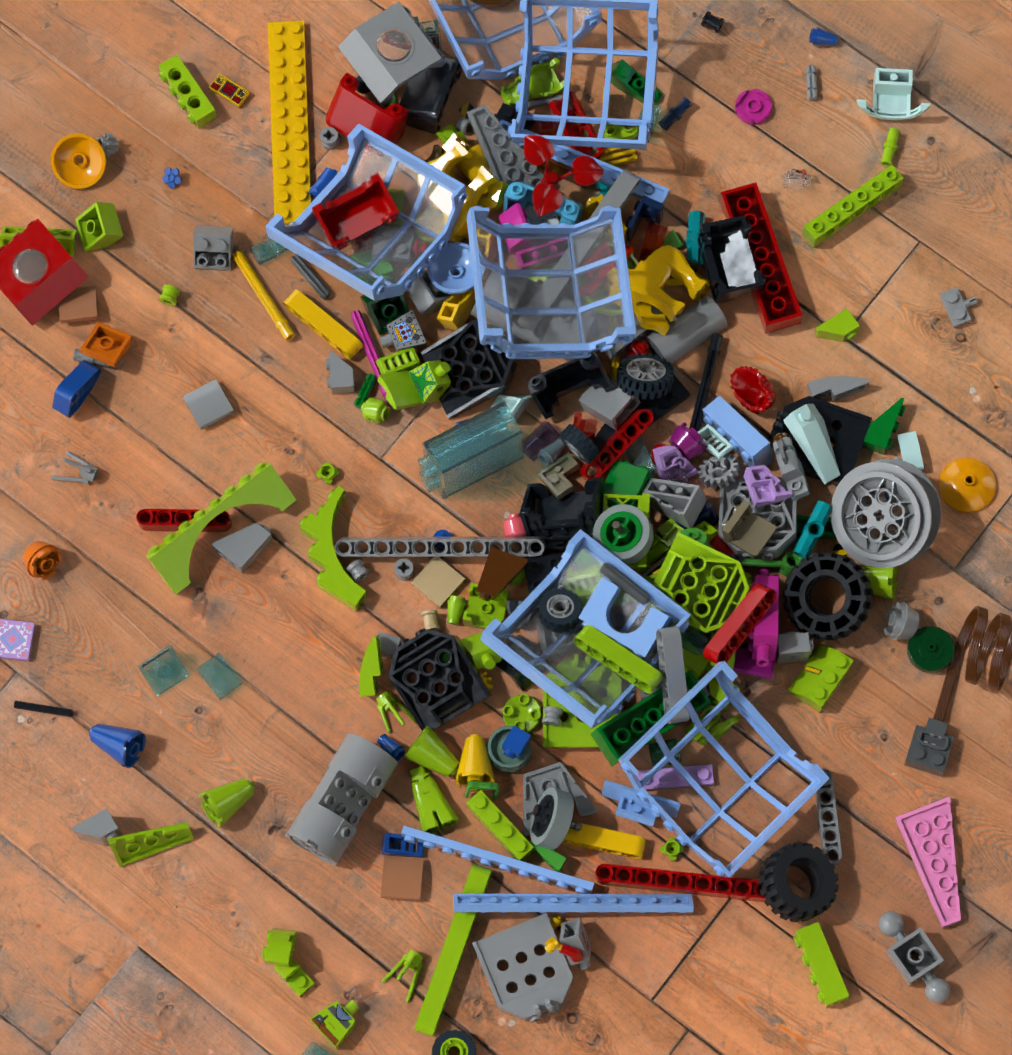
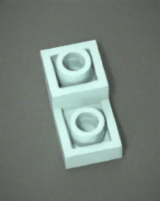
M916 431L897 434L902 461L911 463L920 470H923L924 465Z

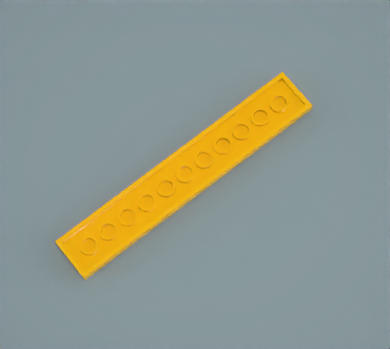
M304 20L268 22L274 216L276 214L281 215L286 225L294 222L311 204V195L308 194L311 181Z

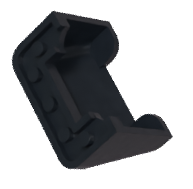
M443 56L446 63L442 67L429 68L408 81L399 105L408 109L407 126L435 135L440 130L441 126L438 123L443 118V110L454 83L456 84L457 79L459 80L462 74V67L456 57Z
M745 215L701 224L697 235L699 250L716 304L760 290L766 284L764 273L756 270L748 242L751 226L749 221H746Z
M591 352L590 357L575 358L534 376L528 383L530 394L545 420L554 416L553 408L555 405H560L558 398L591 383L594 389L602 387L606 393L615 389L605 363L594 352Z
M602 478L588 479L584 485L585 491L571 492L560 500L554 494H550L545 485L541 483L528 484L520 510V516L527 537H541L544 541L571 539L580 529L590 537H593L595 522L603 513L604 485Z

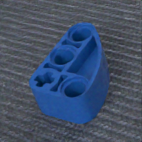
M83 360L56 388L52 408L68 418L72 417L91 392L100 376L101 369Z

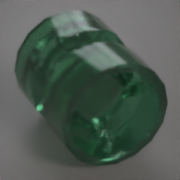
M676 738L665 740L670 751L677 745ZM657 742L648 744L653 767L664 757ZM678 752L674 758L681 763L680 752Z

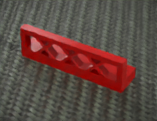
M570 91L569 100H572L573 107L572 110L568 107L567 116L579 114L580 117H587L574 91ZM563 99L552 100L548 104L554 115L561 116ZM566 122L565 136L584 137V131L587 129L590 138H597L591 123H580L578 125L574 122ZM571 146L572 149L599 159L606 153L604 147H597L599 152L594 155L592 147Z

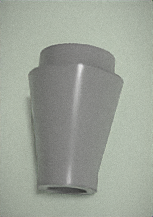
M557 439L539 451L538 459L545 466L554 463L565 448V444L560 439Z

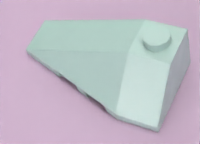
M813 403L805 404L791 412L783 421L823 483L826 484L839 477L840 472L823 417Z

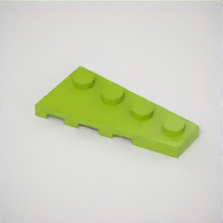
M188 822L108 838V841L119 867L191 841L194 837Z

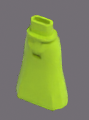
M423 766L411 770L412 779L410 781L421 831L434 834L455 825L459 818L430 773L426 772Z

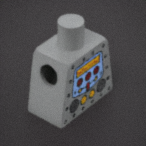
M413 310L387 325L389 334L379 338L383 348L394 345L396 352L410 347L415 349L426 346L425 338Z

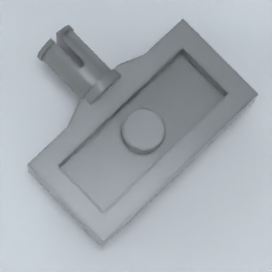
M958 287L940 293L941 301L954 329L972 321L968 313V307L978 304L976 297L965 300L961 296Z

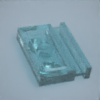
M219 652L196 669L219 700L242 684L241 680Z

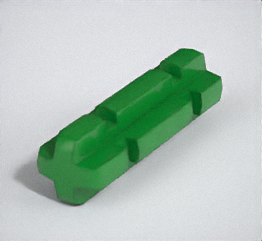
M367 374L365 382H363L358 393V398L354 402L355 407L361 409L363 402H366L369 398L373 385H375L377 380L375 375Z

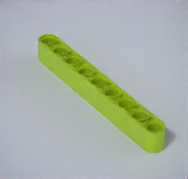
M473 864L462 894H485L492 870ZM455 912L414 1031L434 1037L478 912Z

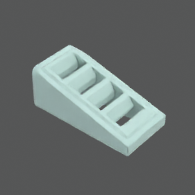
M707 424L698 431L703 438L700 441L702 445H707L706 450L719 460L734 448L710 424ZM723 446H725V448L721 452H718Z

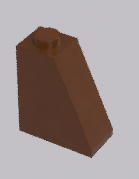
M491 547L476 594L485 601L495 600L525 569L528 559Z

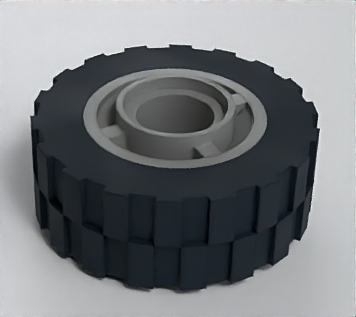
M569 424L559 434L564 444L587 464H590L600 454L597 446L572 424Z
M555 588L554 590H549L540 599L539 619L546 629L562 633L573 630L579 624L582 605L578 595L574 594L573 591L566 590V588Z

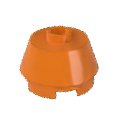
M37 541L27 547L23 554V561L29 575L35 578L47 579L56 573L54 569L59 562L62 563V555L56 546Z

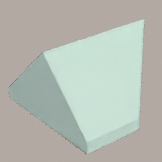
M499 394L489 409H499L497 415L514 425L533 397L531 395L507 396Z

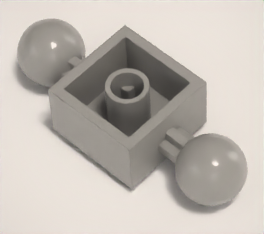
M888 911L882 914L878 922L880 931L886 936L893 937L897 942L887 949L886 955L908 987L922 978L926 984L925 995L927 999L936 1004L945 1002L951 993L950 985L946 980L936 978L932 973L944 960L920 927L907 936L903 931L904 920L899 913ZM911 953L919 956L917 961L911 959Z

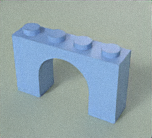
M602 577L579 616V619L583 620L582 625L588 624L593 626L606 636L615 639L624 648L632 649V653L639 658L645 657L649 659L657 645V629L667 628L672 617L651 607L642 625L637 630L631 633L618 632L611 624L610 610L622 589Z

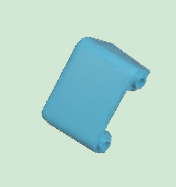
M527 182L511 183L504 195V211L519 202L521 208L526 209L527 204L534 206L532 194L536 186ZM562 195V205L558 210L552 212L561 216L559 224L575 225L580 223L584 212L583 205L579 201Z

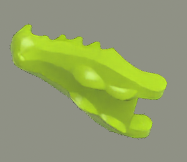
M558 58L535 64L531 67L528 100L552 97L564 91V80L560 82L554 71L561 64ZM521 77L515 78V81L507 86H502L501 96L507 105L516 104V101H519L520 94H517L518 83H521Z

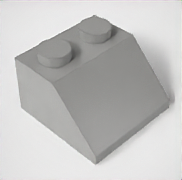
M424 270V273L413 282L412 287L406 290L421 315L439 311L443 302L452 295L434 287L428 277L427 270Z
M107 808L72 827L80 840L103 846L110 845L108 838L122 836Z

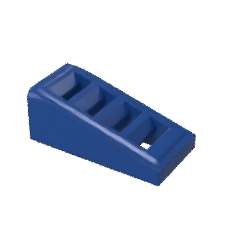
M385 833L382 840L381 855L422 858L424 846L423 843L417 842V850L414 852V843H409L408 851H406L404 837H401L400 834ZM389 840L393 841L392 849L389 848ZM398 841H401L400 850L397 849Z

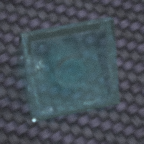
M171 645L138 665L141 674L156 696L189 676Z

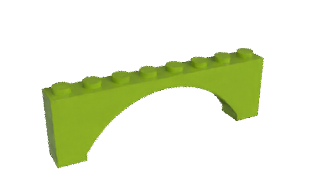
M261 462L254 467L252 473L242 476L238 484L228 487L224 491V495L211 500L206 509L197 511L193 515L194 518L192 520L183 522L178 527L179 530L174 534H168L164 537V541L161 544L151 547L145 557L170 590L178 594L191 583L189 580V563L194 544L201 531L214 517L230 508L245 504L270 505L283 511L297 499L273 466L268 462Z

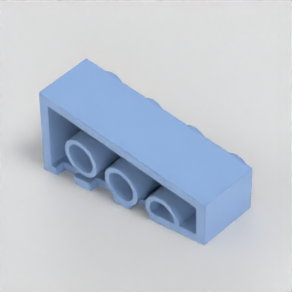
M720 395L702 409L704 422L710 424L732 444L733 450L749 467L760 465L767 467L774 461L770 442Z

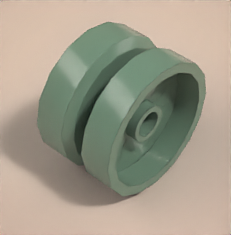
M513 726L500 727L493 732L488 742V754L491 764L498 771L507 774L520 772L527 766L531 756L530 742L520 759L515 757L511 759L504 754L502 744Z

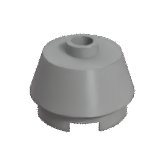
M897 602L896 606L892 605L886 615V619L889 621L888 628H884V633L892 639L912 638L919 627V613L907 603Z

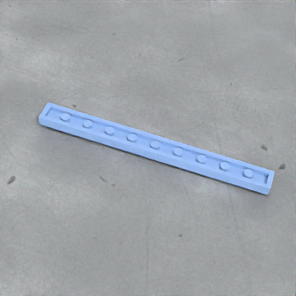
M502 119L500 121L501 126L508 131L509 125H512V123ZM523 129L522 134L538 135L526 129ZM553 145L555 154L552 159L571 168L573 161L577 157L589 156L565 145ZM591 157L604 171L598 181L612 187L623 169ZM639 177L641 178L640 183L632 195L640 199L644 195L664 204L670 189Z
M403 826L401 837H404L406 842L415 844L417 841L423 843V846L429 849L437 847L442 849L443 853L449 855L457 853L461 855V858L469 861L477 859L485 866L493 864L499 866V869L502 871L510 872L513 870L522 877L529 878L533 876L537 878V881L546 884L550 881L556 883V886L562 889L573 888L579 894H591L593 889V882L414 828Z

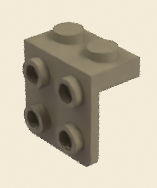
M745 500L734 508L732 517L726 520L722 526L724 540L753 557H757L776 531V526L751 511L750 503Z

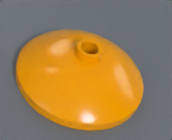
M73 133L64 136L55 144L51 153L50 161L54 175L61 183L71 188L83 189L94 185L102 177L106 168V155L103 147L96 139L87 134ZM79 156L83 157V163L78 162Z
M963 457L951 461L944 467L939 477L938 487L942 499L952 509L964 513H973L984 509L992 501L996 492V479L992 470L984 462L975 458ZM966 479H971L972 483H967Z

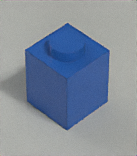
M513 726L502 744L504 754L511 759H514V757L520 759L531 741V735Z

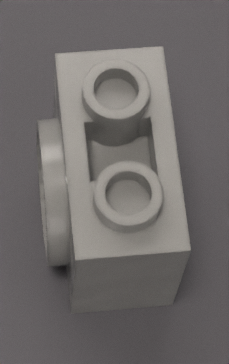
M785 632L778 634L777 664L808 661L809 655H812L813 639L809 638L808 632Z

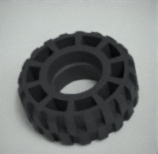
M831 552L812 554L811 557L802 559L798 566L793 567L790 577L786 578L785 583L787 585L786 589L783 590V597H785V603L783 604L789 614L788 618L796 625L799 631L808 632L810 637L822 640H837L849 636L854 631L856 632L861 627L860 625L867 620L869 609H872L873 604L871 603L873 589L870 587L871 581L866 576L865 570L853 559ZM824 578H833L839 581L845 590V602L842 608L830 615L818 612L811 602V592L814 585Z

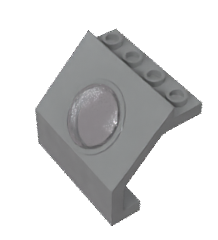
M400 2L356 27L338 46L380 103H390L395 98L392 94L400 86L425 70L442 67L446 63L442 52L436 49L432 39L422 30L420 23L411 16V11L407 7L402 6Z

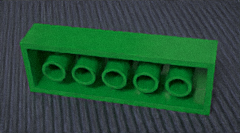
M690 670L685 673L687 692L698 683ZM662 688L599 726L591 733V736L611 767L619 763L618 759L665 715ZM703 689L690 700L696 714L711 704ZM682 722L666 723L659 730L661 736ZM653 736L644 746L654 741L655 737Z

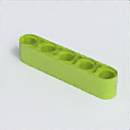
M585 625L573 639L579 649L647 694H651L663 680L662 674L657 669L591 625Z

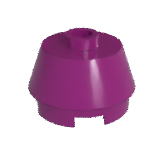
M684 422L680 426H676L669 439V443L671 446H675L687 460L702 455L707 445H702L700 441L703 438L693 427L688 429L686 427L687 424Z

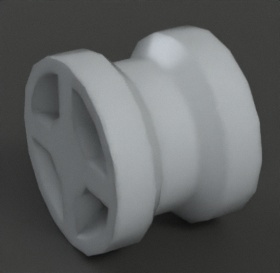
M333 127L322 129L320 132L321 145L328 150L336 148L339 144L336 129Z
M403 558L395 563V575L399 580L408 581L413 577L414 569L410 560Z
M361 559L354 561L346 568V572L352 575V580L355 583L362 581L370 573V570L363 566Z
M552 706L544 707L545 717L542 719V724L561 726L560 716L563 714V709Z

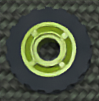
M448 1030L440 1034L432 1047V1055H449L448 1051L453 1047L459 1049L460 1055H476L474 1041L463 1031Z

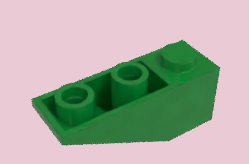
M623 59L613 63L611 84L644 104L646 79ZM656 87L654 107L663 96V93Z
M900 398L870 424L863 442V448L884 455L886 449L890 450L893 439L890 438L892 432L896 433L899 422H896L897 418L903 415L906 407L903 405L904 398Z

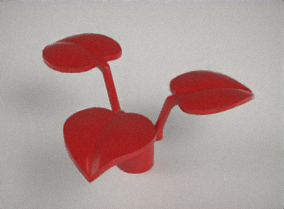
M538 135L524 137L523 152L526 160L534 166H540L545 162V170L543 172L545 175L541 182L536 185L532 194L534 209L538 217L552 213L562 205V194L558 189L554 188L559 181L574 174L576 184L589 186L596 183L604 173L602 167L593 158L583 155L573 161V171L558 176L557 173L548 171V159H551L555 154L552 143Z

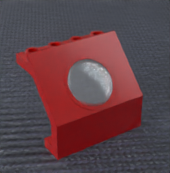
M39 219L31 221L24 231L17 233L10 243L0 248V290L32 326L89 278Z

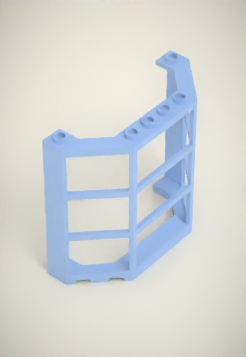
M520 0V11L524 15L525 43L520 53L523 65L519 66L521 83H518L517 94H520L519 101H516V112H518L516 119H512V125H509L508 136H511L512 142L524 143V137L532 135L522 134L526 120L560 122L556 136L538 135L549 140L552 145L647 150V141L650 138L649 128H652L658 64L657 40H655L659 35L658 0ZM532 5L567 7V47L533 45ZM573 7L607 9V49L573 47ZM613 9L648 10V51L613 49ZM533 52L567 53L561 116L527 114ZM573 54L607 55L602 118L567 116ZM613 55L647 57L642 120L608 118ZM566 122L600 124L597 138L563 136ZM607 124L639 126L638 140L604 138Z
M725 661L718 662L618 761L634 789L638 792L636 794L638 798L651 806L650 811L656 817L660 816L663 819V825L670 832L673 830L677 835V841L682 846L686 845L713 867V870L720 877L730 878L830 778L818 764H811L806 759L802 761L799 757H796L798 754L790 748L746 699L736 685L733 687L732 682L738 675ZM716 677L725 698L700 721L690 700ZM729 702L775 752L751 778L705 729V726ZM685 706L695 727L670 751L659 730ZM698 732L706 738L745 782L720 808L674 758ZM654 736L664 757L639 781L636 776L639 771L631 764L629 759ZM780 758L812 782L788 807H785L756 784ZM668 762L674 766L715 812L690 838L643 787ZM749 788H752L781 811L757 837L753 836L725 813ZM719 818H722L751 842L727 867L695 844Z

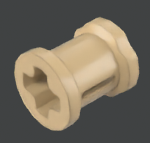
M437 610L421 612L426 630L440 631L436 617L438 615Z

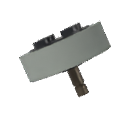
M550 787L541 795L534 807L530 826V837L533 844L553 850L562 843L569 828L577 831L581 830L582 824L572 821L574 801L571 793Z

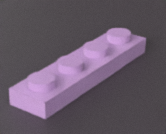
M712 764L683 767L700 786L714 785ZM662 768L643 787L646 791L692 786L675 768ZM638 770L639 773L636 776L639 781L650 770Z

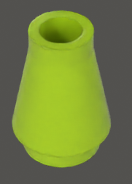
M450 596V599L447 600V623L458 625L466 606L465 598Z

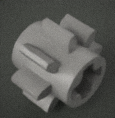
M104 133V137L100 136L97 138V141L103 147L106 157H110L111 154L117 152L119 143L116 137H113V134Z

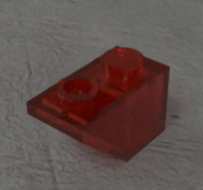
M649 223L638 263L641 260L645 261L655 250L664 245L668 227Z

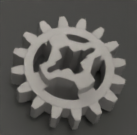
M726 454L720 460L709 455V460H703L704 465H699L700 471H698L700 480L702 484L705 483L707 488L711 486L712 489H715L719 486L722 489L724 484L730 486V481H736L734 476H739L740 466L737 458H734L732 454L728 456Z

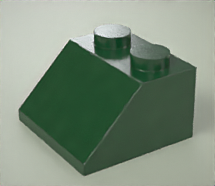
M365 295L360 296L366 312L379 335L388 332L387 325L410 311L403 295L376 301Z

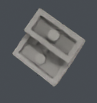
M216 379L182 396L201 430L234 413L232 406Z

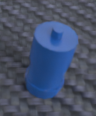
M326 167L316 183L310 187L308 194L315 199L337 175V171Z

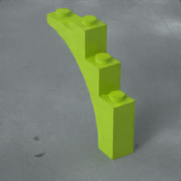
M337 486L335 490L332 489L329 493L326 504L319 507L316 513L317 516L310 512L307 517H303L299 526H301V534L316 542L308 550L309 560L325 570L321 571L317 576L318 588L357 612L367 597L366 591L356 584L344 571L334 549V521L338 509L346 496L345 489Z

